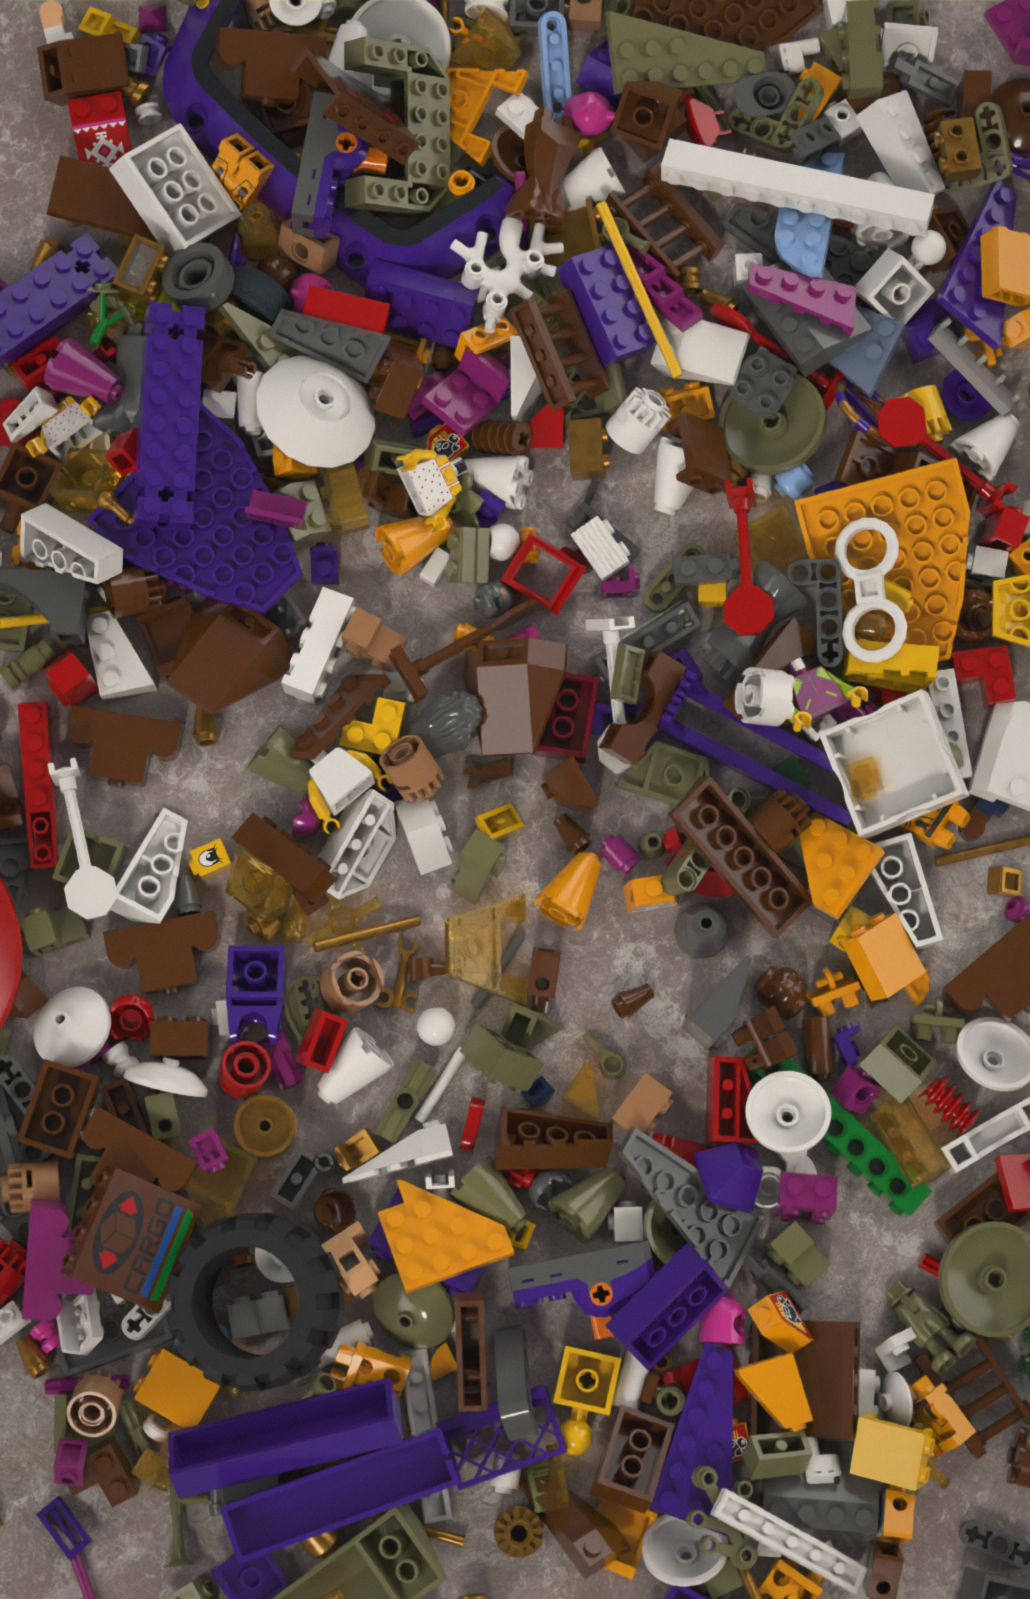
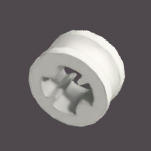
M145 103L135 109L136 115L140 116L138 118L140 125H151L162 119L161 113L157 112L159 110L157 103Z

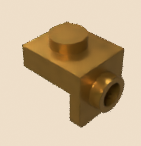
M364 1128L345 1143L333 1147V1151L336 1154V1162L347 1172L356 1170L383 1152L369 1128Z

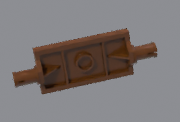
M126 326L123 328V335L127 334L128 327ZM203 330L199 340H203L201 387L221 393L234 374L245 379L253 378L247 372L255 375L256 364L244 360L250 351L245 343ZM170 333V335L172 334V339H178V336L176 337L175 334Z

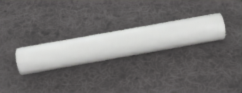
M461 1047L457 1048L414 1117L419 1122L425 1123L463 1062L465 1056L460 1052Z

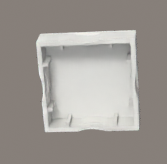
M922 689L885 704L882 708L869 715L850 719L819 733L832 769L842 784L845 802L859 837L870 838L969 796L930 695Z

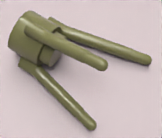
M322 1370L295 1384L296 1387L309 1384L307 1392L297 1400L333 1392L337 1387L335 1379Z

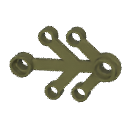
M700 1465L692 1472V1482L695 1487L706 1491L714 1507L720 1494L716 1485L717 1473L712 1467ZM709 1473L710 1480L708 1483H705L704 1476ZM738 1480L733 1486V1492L746 1499L752 1495L753 1486L749 1481ZM745 1484L746 1491L744 1494H741L740 1487ZM694 1509L687 1514L686 1520L689 1526L694 1528L705 1527L725 1533L732 1544L721 1543L716 1537L705 1535L699 1541L701 1551L708 1554L719 1553L729 1556L732 1564L738 1569L747 1570L754 1566L758 1558V1551L753 1544V1538L744 1533L741 1536L739 1530L719 1519L706 1516L700 1510ZM696 1514L700 1516V1520L697 1524H695L693 1521V1518ZM711 1539L712 1547L707 1549L706 1543ZM747 1550V1558L743 1560L742 1553Z

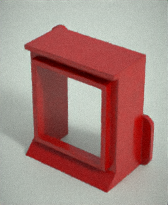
M530 531L502 575L501 581L510 585L512 590L518 594L536 599L539 604L558 615L586 570L587 559L567 546L560 549ZM534 545L571 567L551 601L514 578Z

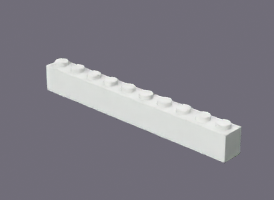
M670 138L661 164V181H666L672 185L690 186L701 191L718 192L724 196L732 195L746 198L752 202L760 201L773 204L776 207L797 209L804 213L821 214L831 219L839 218L856 224L877 226L883 230L905 232L911 236L919 235L926 237L934 206L935 194Z

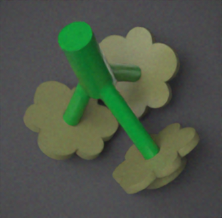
M101 281V283H95V288H87V291L100 293L97 296V300L92 301L90 305L91 310L97 312L96 316L99 318L89 340L91 344L99 346L108 326L125 317L130 326L135 325L132 320L135 317L132 306L127 302L123 304L113 295L106 297V293H119V290L112 288L111 283Z

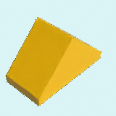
M512 803L474 818L476 829L497 842L525 826Z

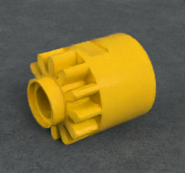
M936 385L923 386L897 397H910L923 407L927 427L926 435L938 444L944 442L943 436L950 434L952 428Z

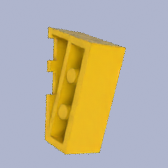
M856 639L857 644L867 651H877L889 644L888 642ZM903 644L894 656L879 663L864 662L854 657L845 648L841 680L906 693H914L921 689L925 691L936 678L940 646Z

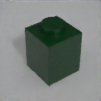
M794 755L770 769L806 789L811 785L809 778Z

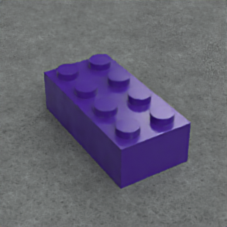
M613 244L571 257L557 269L564 288H570L602 368L642 355L657 344Z
M376 259L367 277L364 298L390 304L388 329L456 348L460 334L471 329L473 326L480 289H468L459 282Z
M686 1244L680 1251L674 1254L672 1259L660 1271L653 1275L652 1279L640 1291L633 1295L632 1299L619 1312L613 1315L605 1326L628 1352L649 1371L730 1289L710 1265Z

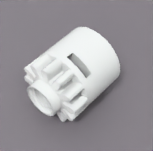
M636 387L607 421L606 430L620 447L628 452L641 454L670 419L671 414L668 413L670 409L666 406V401L659 393L653 390H646L644 387L641 390Z

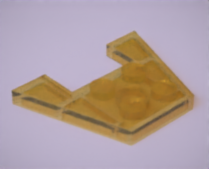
M525 894L445 919L446 976L519 1005H527V978L501 976L500 922H525Z

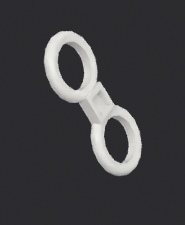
M861 518L848 524L836 540L834 555L840 570L845 576L853 579L855 585L856 605L848 612L843 622L842 636L845 646L854 657L864 662L879 663L890 659L901 649L907 636V622L903 611L896 603L887 600L885 594L884 575L893 568L898 558L899 542L895 531L889 524L877 518ZM866 529L882 533L887 543V551L883 561L869 570H859L852 567L846 555L847 545L851 538L858 532ZM871 610H884L893 617L895 623V634L891 642L877 651H867L857 644L854 635L855 625L859 618Z

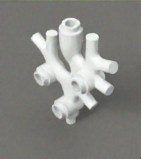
M506 216L502 220L499 245L507 265L500 271H494L484 263L483 255L488 237L487 233L478 232L475 245L472 248H468L456 239L451 244L450 249L463 257L467 263L461 277L462 284L472 290L484 285L489 291L482 308L483 318L486 320L484 327L486 333L492 334L495 332L496 323L501 321V317L508 303L507 296L509 294L515 293L524 300L531 299L534 293L521 283V276L526 279H535L540 274L554 277L556 266L545 264L544 256L563 253L564 246L562 242L545 243L543 241L544 224L535 223L530 248L527 251H523L519 247L523 230L522 219Z

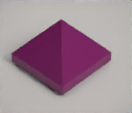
M165 5L138 6L140 33L166 32Z

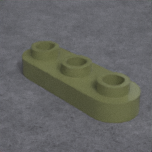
M688 543L674 557L706 555L700 545ZM672 560L644 592L643 603L650 612L661 613L665 611L686 587H675V583L670 582L669 577L673 575ZM659 596L662 602L655 604L652 601V597Z

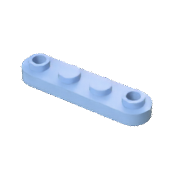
M550 11L544 13L538 20V39L543 107L552 110V118L555 121L556 118L563 116L564 106L571 98L566 20L561 13ZM548 21H551L554 25L552 31L547 28ZM554 103L559 105L557 113L553 111Z

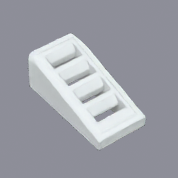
M36 386L3 422L10 441L18 442L51 418L59 410V407L50 392Z

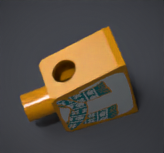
M663 875L633 879L622 886L627 914L679 906L678 895L669 896L664 892L661 884Z
M891 1484L889 1490L881 1493L878 1530L875 1541L904 1545L912 1540L915 1494L909 1496L905 1488ZM893 1502H897L900 1505V1511L893 1507Z

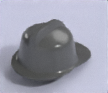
M780 72L751 75L742 78L736 84L734 101L744 114L751 117L774 115L786 110L796 91V87L791 78Z

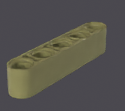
M738 786L723 791L744 815L750 805V796L747 790ZM688 838L661 879L662 889L669 896H676L694 890L710 867L708 861Z

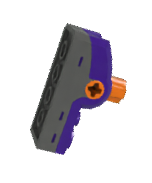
M315 88L291 212L292 234L325 239V235H330L332 230L335 205L338 198L337 186L345 185L346 179L364 176L365 172L385 175L387 170L388 155L323 115L322 111L335 95L332 90Z
M648 1240L508 1268L515 1308L544 1303L543 1297L548 1296L549 1302L565 1299V1293L572 1292L576 1306L583 1313L590 1315L594 1340L614 1336L605 1325L621 1307L625 1306L632 1299L635 1293L640 1291L652 1279L655 1270ZM598 1286L601 1287V1290H607V1296L603 1297L602 1303H600L598 1298H593V1293L597 1292Z

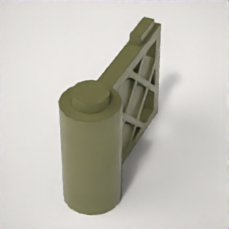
M620 362L603 368L611 390L594 398L597 406L596 409L585 411L578 407L585 394H587L586 391L580 393L574 404L568 405L571 409L565 416V429L568 428V420L587 419L603 414H608L611 417L628 397ZM574 365L564 369L566 375L570 374L568 377L570 384L575 383L572 380L578 372Z

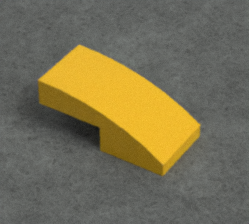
M91 6L77 28L79 32L88 37L122 33L123 42L136 44L141 35L137 28L119 22L111 14Z

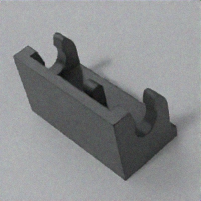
M288 592L266 612L272 623L281 629L287 642L301 634L306 627H309L307 620Z

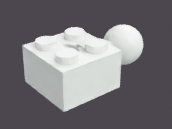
M927 230L926 237L915 236L911 245L912 255L908 260L888 248L855 285L857 287L856 294L874 312L906 324L935 291L918 272L924 265L938 263L946 253L945 239L940 233L933 230Z

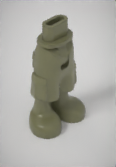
M902 1280L894 1284L885 1293V1296L892 1302L891 1308L907 1329L911 1327L917 1337L913 1341L919 1348L927 1347L934 1359L931 1367L937 1374L947 1371L956 1362L953 1354L936 1340L935 1337L937 1335H940L947 1342L958 1358L965 1356L974 1346L977 1338L972 1333L966 1332L962 1335L955 1333L950 1328L951 1319L942 1309L936 1305L933 1306L923 1295L915 1291V1288L908 1287Z

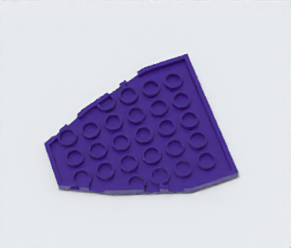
M202 403L199 405L195 488L190 499H187V502H194L193 522L188 532L165 530V523L158 522L155 528L134 527L123 522L112 511L102 509L100 506L85 520L97 534L123 549V558L126 561L142 568H148L149 571L205 597L265 614L303 575L287 528L247 518L245 508L249 507L252 491L270 492L258 473L242 440ZM135 471L113 491L118 503L131 514L133 513V504L136 498L141 497V494H134ZM160 494L159 498L162 497L161 500L164 502H167L169 499L168 497L166 498V495Z

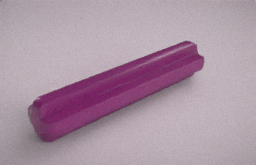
M127 1374L112 1375V1381L115 1379L121 1380L120 1389H129L130 1380ZM84 1377L47 1379L44 1383L45 1394L73 1393L78 1380H82Z

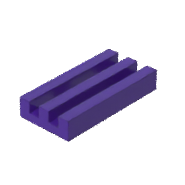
M56 1497L36 1514L68 1560L72 1561L78 1553L85 1550V1547L94 1543L62 1497ZM57 1505L81 1536L82 1542L78 1541L55 1509ZM47 1513H51L74 1545L72 1550H70L46 1516Z

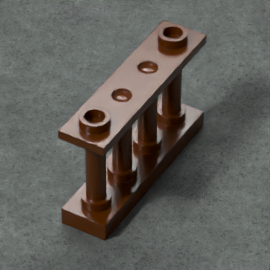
M657 163L648 169L642 180L644 185L620 200L613 191L609 193L606 203L613 218L620 217L625 219L629 224L631 234L650 242V248L647 253L666 268V275L674 282L677 281L681 274L678 269L699 255H704L710 262L718 256L724 246L722 240L676 185L661 181V167ZM649 194L654 195L661 205L639 220H636L627 208ZM666 214L670 215L678 225L654 241L645 228ZM683 234L687 235L695 246L671 261L661 249Z
M570 288L548 298L549 305L538 307L535 299L531 298L509 309L551 412L576 401L575 394L586 391L589 399H593L611 390ZM554 315L560 330L549 333L543 318ZM565 340L571 355L559 358L553 343ZM575 365L581 381L570 384L564 369Z
M972 1333L977 1338L974 1345H977L985 1359L949 1382L947 1380L943 1382L940 1376L932 1369L931 1363L934 1360L932 1355L927 1357L925 1353H921L912 1360L922 1376L927 1375L935 1387L943 1383L947 1389L945 1393L952 1399L956 1395L955 1391L990 1369L993 1371L1000 1384L968 1405H960L959 1409L967 1420L970 1421L972 1415L1005 1394L1008 1395L1016 1409L980 1432L976 1430L972 1436L964 1441L972 1457L979 1459L987 1453L983 1447L987 1445V1440L1023 1419L1026 1425H1030V1404L1026 1399L1022 1401L987 1346L986 1341L989 1340L988 1337ZM949 1347V1348L946 1349V1350H949V1351L953 1354L954 1357L957 1356V1355L952 1351L951 1347Z

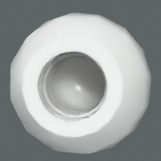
M505 523L493 524L490 527V558L498 561L510 560L520 547V536L513 526Z
M430 1008L423 1011L419 1016L416 1029L420 1039L425 1043L438 1046L444 1045L452 1038L456 1024L452 1014L446 1009Z

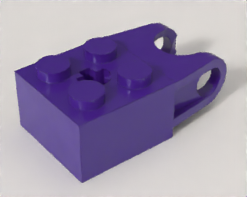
M228 946L225 997L231 1045L239 1042L242 1031L251 1024L265 1026L269 1032L270 1045L278 1044L285 1012L287 975L285 946Z

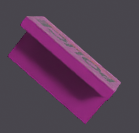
M253 490L249 507L245 508V514L248 519L302 530L308 502Z

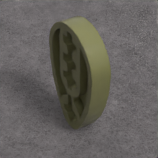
M314 975L299 977L291 982L286 989L285 1014L294 1034L300 1042H302L310 1020L305 1019V1016L309 1014L308 1007L302 1006V1002L306 1001V995L304 992H299V988L303 987V982L308 981L309 985L315 986V989H312L310 992L313 999H318V1003L314 1004L315 1008L338 1016V1013L330 1009L321 994L320 977Z

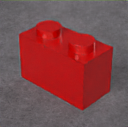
M1005 506L1002 510L988 515L977 546L1009 552L1019 548L1030 517L1022 514L1023 511L1015 506Z
M314 1007L295 1061L329 1073L348 1020Z

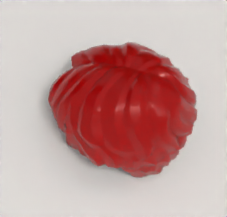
M134 993L123 994L114 999L109 1006L111 1014L109 1034L112 1035L114 1041L133 1038L137 1042H144L150 1034V1021H156L153 1006L146 1000V997Z

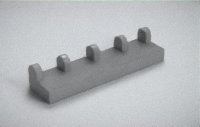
M946 317L933 329L928 340L999 414L1004 416L1011 410L1013 404L1022 397L1023 393L1018 390L1012 395L1001 383L1005 380L1006 376L1001 373L995 377L983 364L988 357L983 353L977 358L964 345L969 337L964 334L958 338L947 327L952 320Z

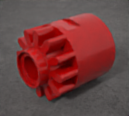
M251 1041L237 1042L227 1049L217 1070V1085H221L223 1088V1095H232V1100L234 1101L237 1098H243L246 1101L250 1096H256L259 1093L271 1069V1061L266 1050L259 1044Z
M0 1237V1304L5 1306L25 1281L27 1248L23 1244L18 1243L13 1237L9 1241Z

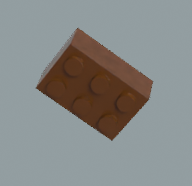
M45 1059L16 1141L75 1160L83 1139L84 1129L91 1116L103 1079Z
M620 1405L613 1416L590 1494L645 1514L653 1502L675 1424Z

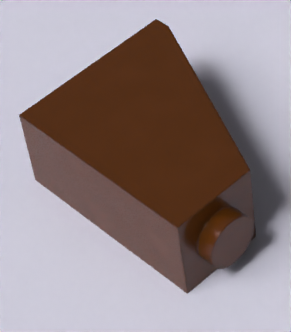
M965 70L957 91V119L973 117L980 153L983 151L975 112L980 104L990 102L992 71ZM986 107V112L982 114V117L989 120L990 110ZM984 127L985 132L989 130V127Z

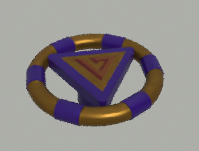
M848 379L839 381L834 389V397L850 425L874 438L883 440L879 437L876 414L886 401L876 391H874L870 399L863 393L862 389L856 384L851 383Z

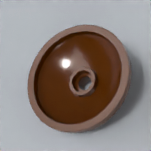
M1013 79L997 87L991 94L990 102L998 104L1002 110L1010 151L1019 155L1030 156V113L1023 111L1024 107L1030 109V79ZM990 110L989 130L999 129L998 124L992 125L991 117L995 115L994 110ZM996 133L989 136L990 139L999 147L1001 144L1000 136Z
M508 125L501 127L491 140L490 152L498 170L514 184L515 172L524 171L527 180L529 177L524 158V140Z

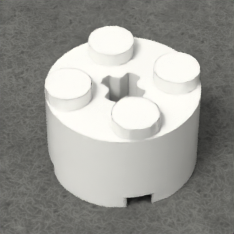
M749 667L743 671L742 675L745 676L743 683H737L735 690V709L737 714H742L744 719L740 720L743 723L779 726L786 719L793 717L792 690L795 685V679L792 675H788L781 670Z

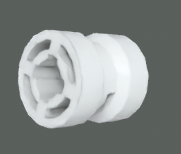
M124 1041L112 1047L101 1057L106 1065L114 1067L113 1074L117 1080L124 1078V1072L128 1068L140 1064L136 1057L129 1056V1048Z

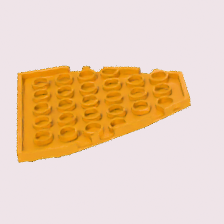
M950 458L794 500L807 553L811 559H831L836 562L834 555L836 540L841 531L855 520L877 518L889 524L896 533L899 542V552L893 568L884 575V578L911 591L910 599L914 600L907 615L904 614L907 622V636L903 644L940 646L938 662L950 659L964 598L970 509L957 458ZM867 529L855 534L847 545L846 553L852 567L859 570H869L880 564L887 551L885 537L876 530ZM827 565L820 570L825 580H830L836 575V571L832 566ZM840 570L841 606L848 614L856 605L854 580L845 576ZM882 610L866 612L865 617L862 615V618L860 617L855 625L868 641L890 643L895 634L893 617Z

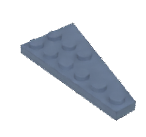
M855 305L873 331L828 361V363L843 373L845 378L851 383L856 384L871 399L906 327L905 323Z

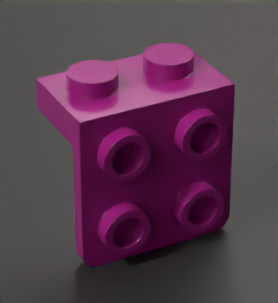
M781 1172L779 1199L774 1208L773 1216L780 1217V1221L784 1222L797 1221V1218L808 1219L810 1224H825V1221L830 1220L836 1212L838 1177Z

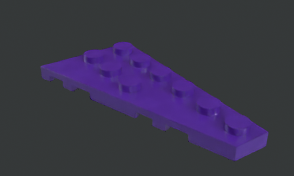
M1001 181L990 184L936 299L942 307L993 350L1000 348L1002 344L1006 303L982 297L980 236L991 231L996 226H1005L1008 230H1014L1017 195Z
M705 1342L659 1477L653 1502L649 1507L650 1509L686 1522L687 1514L694 1509L704 1512L706 1516L713 1517L710 1515L713 1505L706 1491L695 1487L692 1482V1472L700 1465L712 1467L716 1471V1485L720 1492L722 1488L732 1492V1351ZM709 1473L704 1476L705 1483H708L710 1480ZM696 1514L693 1518L695 1524H697L700 1520V1516L698 1514ZM708 1529V1530H711V1531H714V1532H717V1533H719V1534H722V1535L727 1536V1534H725V1533L718 1532V1531H715V1530H712V1529Z

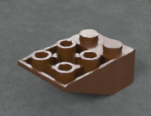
M122 33L59 40L37 47L43 94L46 101L64 106L68 105L67 100L100 95L130 86Z

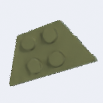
M655 741L646 750L642 760L637 765H632L616 782L615 787L675 807L690 790L698 777L709 776L708 759Z

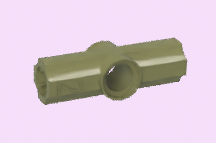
M414 1060L376 1128L375 1134L393 1144L397 1143L437 1070L422 1061ZM403 1094L413 1097L414 1102L409 1109H401L398 1106V1098Z

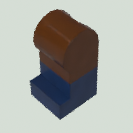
M979 798L968 812L971 818L966 826L963 828L958 826L959 836L965 841L977 840L984 833L985 824L994 814L1000 818L1010 806L998 799L991 802Z

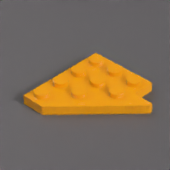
M401 1179L397 1180V1186L404 1203L377 1212L406 1294L514 1255V1250L504 1225Z

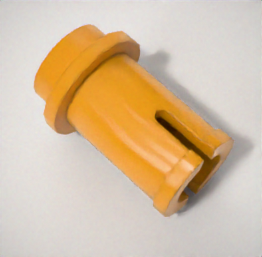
M526 527L519 530L520 545H522L530 531L536 534V528ZM536 545L532 547L523 562L524 564L538 562V557H540L541 553L537 550Z

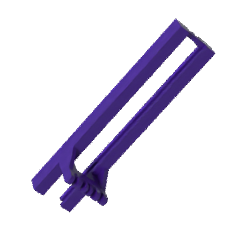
M689 670L686 671L684 679L681 680L679 687L675 689L671 702L666 707V712L662 714L658 722L659 728L657 731L773 792L778 791L780 788L785 790L788 795L795 792L807 804L810 811H815L847 829L852 820L849 810L678 722L677 715L685 700L689 698L837 775L832 769L826 752L776 726L743 723L721 704L724 699L709 692L697 680L695 673ZM638 700L637 704L624 703V710L628 711L627 715L635 718L639 714L643 703Z

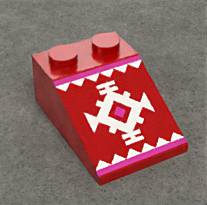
M121 91L67 100L79 160L110 168L123 155L133 150Z

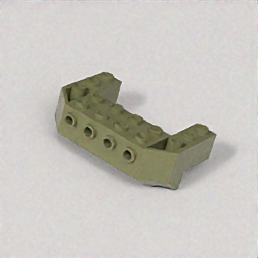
M365 36L344 42V70L373 74L374 86L390 88L391 104L404 103V123L420 144L403 165L391 158V179L367 175L346 179L345 207L374 211V216H410L430 212L448 191V181L451 177L450 79L429 48Z

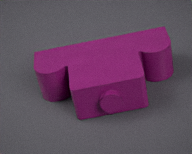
M31 1200L22 1319L53 1320L61 1313L62 1294L92 1295L94 1293L93 1286L60 1274L62 1259L71 1248L74 1230H67L69 1211L61 1202Z

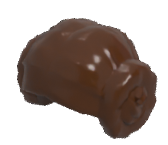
M965 589L957 623L956 637L970 642L981 643L985 641L986 637L992 636L991 593H986L985 590Z
M770 966L767 971L759 976L753 985L760 1002L767 1009L774 1005L779 1016L787 1021L803 1010V1006L808 1003V999L805 997L807 990L806 982L790 967L777 969L774 966Z

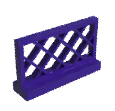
M542 1384L531 1388L533 1408L545 1405L548 1412L544 1426L538 1424V1427L542 1430L535 1445L519 1439L514 1440L508 1454L494 1448L500 1433L502 1432L507 1435L506 1431L503 1430L504 1426L499 1413L498 1401L487 1404V1411L465 1412L436 1423V1426H440L449 1451L447 1455L452 1459L460 1483L457 1485L458 1490H464L568 1452L547 1386ZM501 1421L499 1427L493 1425V1423ZM550 1422L552 1424L554 1432L547 1429ZM487 1425L497 1430L490 1446L476 1439L480 1429ZM475 1430L472 1437L465 1434ZM545 1432L556 1436L559 1448L549 1452L539 1448ZM462 1435L470 1439L463 1455L453 1451L450 1442L451 1438ZM519 1441L533 1448L527 1460L519 1461L512 1457ZM474 1442L488 1448L481 1464L467 1458ZM537 1450L543 1453L534 1457ZM492 1451L506 1457L501 1469L496 1471L485 1467ZM455 1456L461 1458L459 1464L457 1463ZM510 1460L516 1462V1464L507 1466ZM465 1461L479 1467L474 1479L463 1482L460 1471ZM483 1470L489 1472L488 1474L480 1476Z

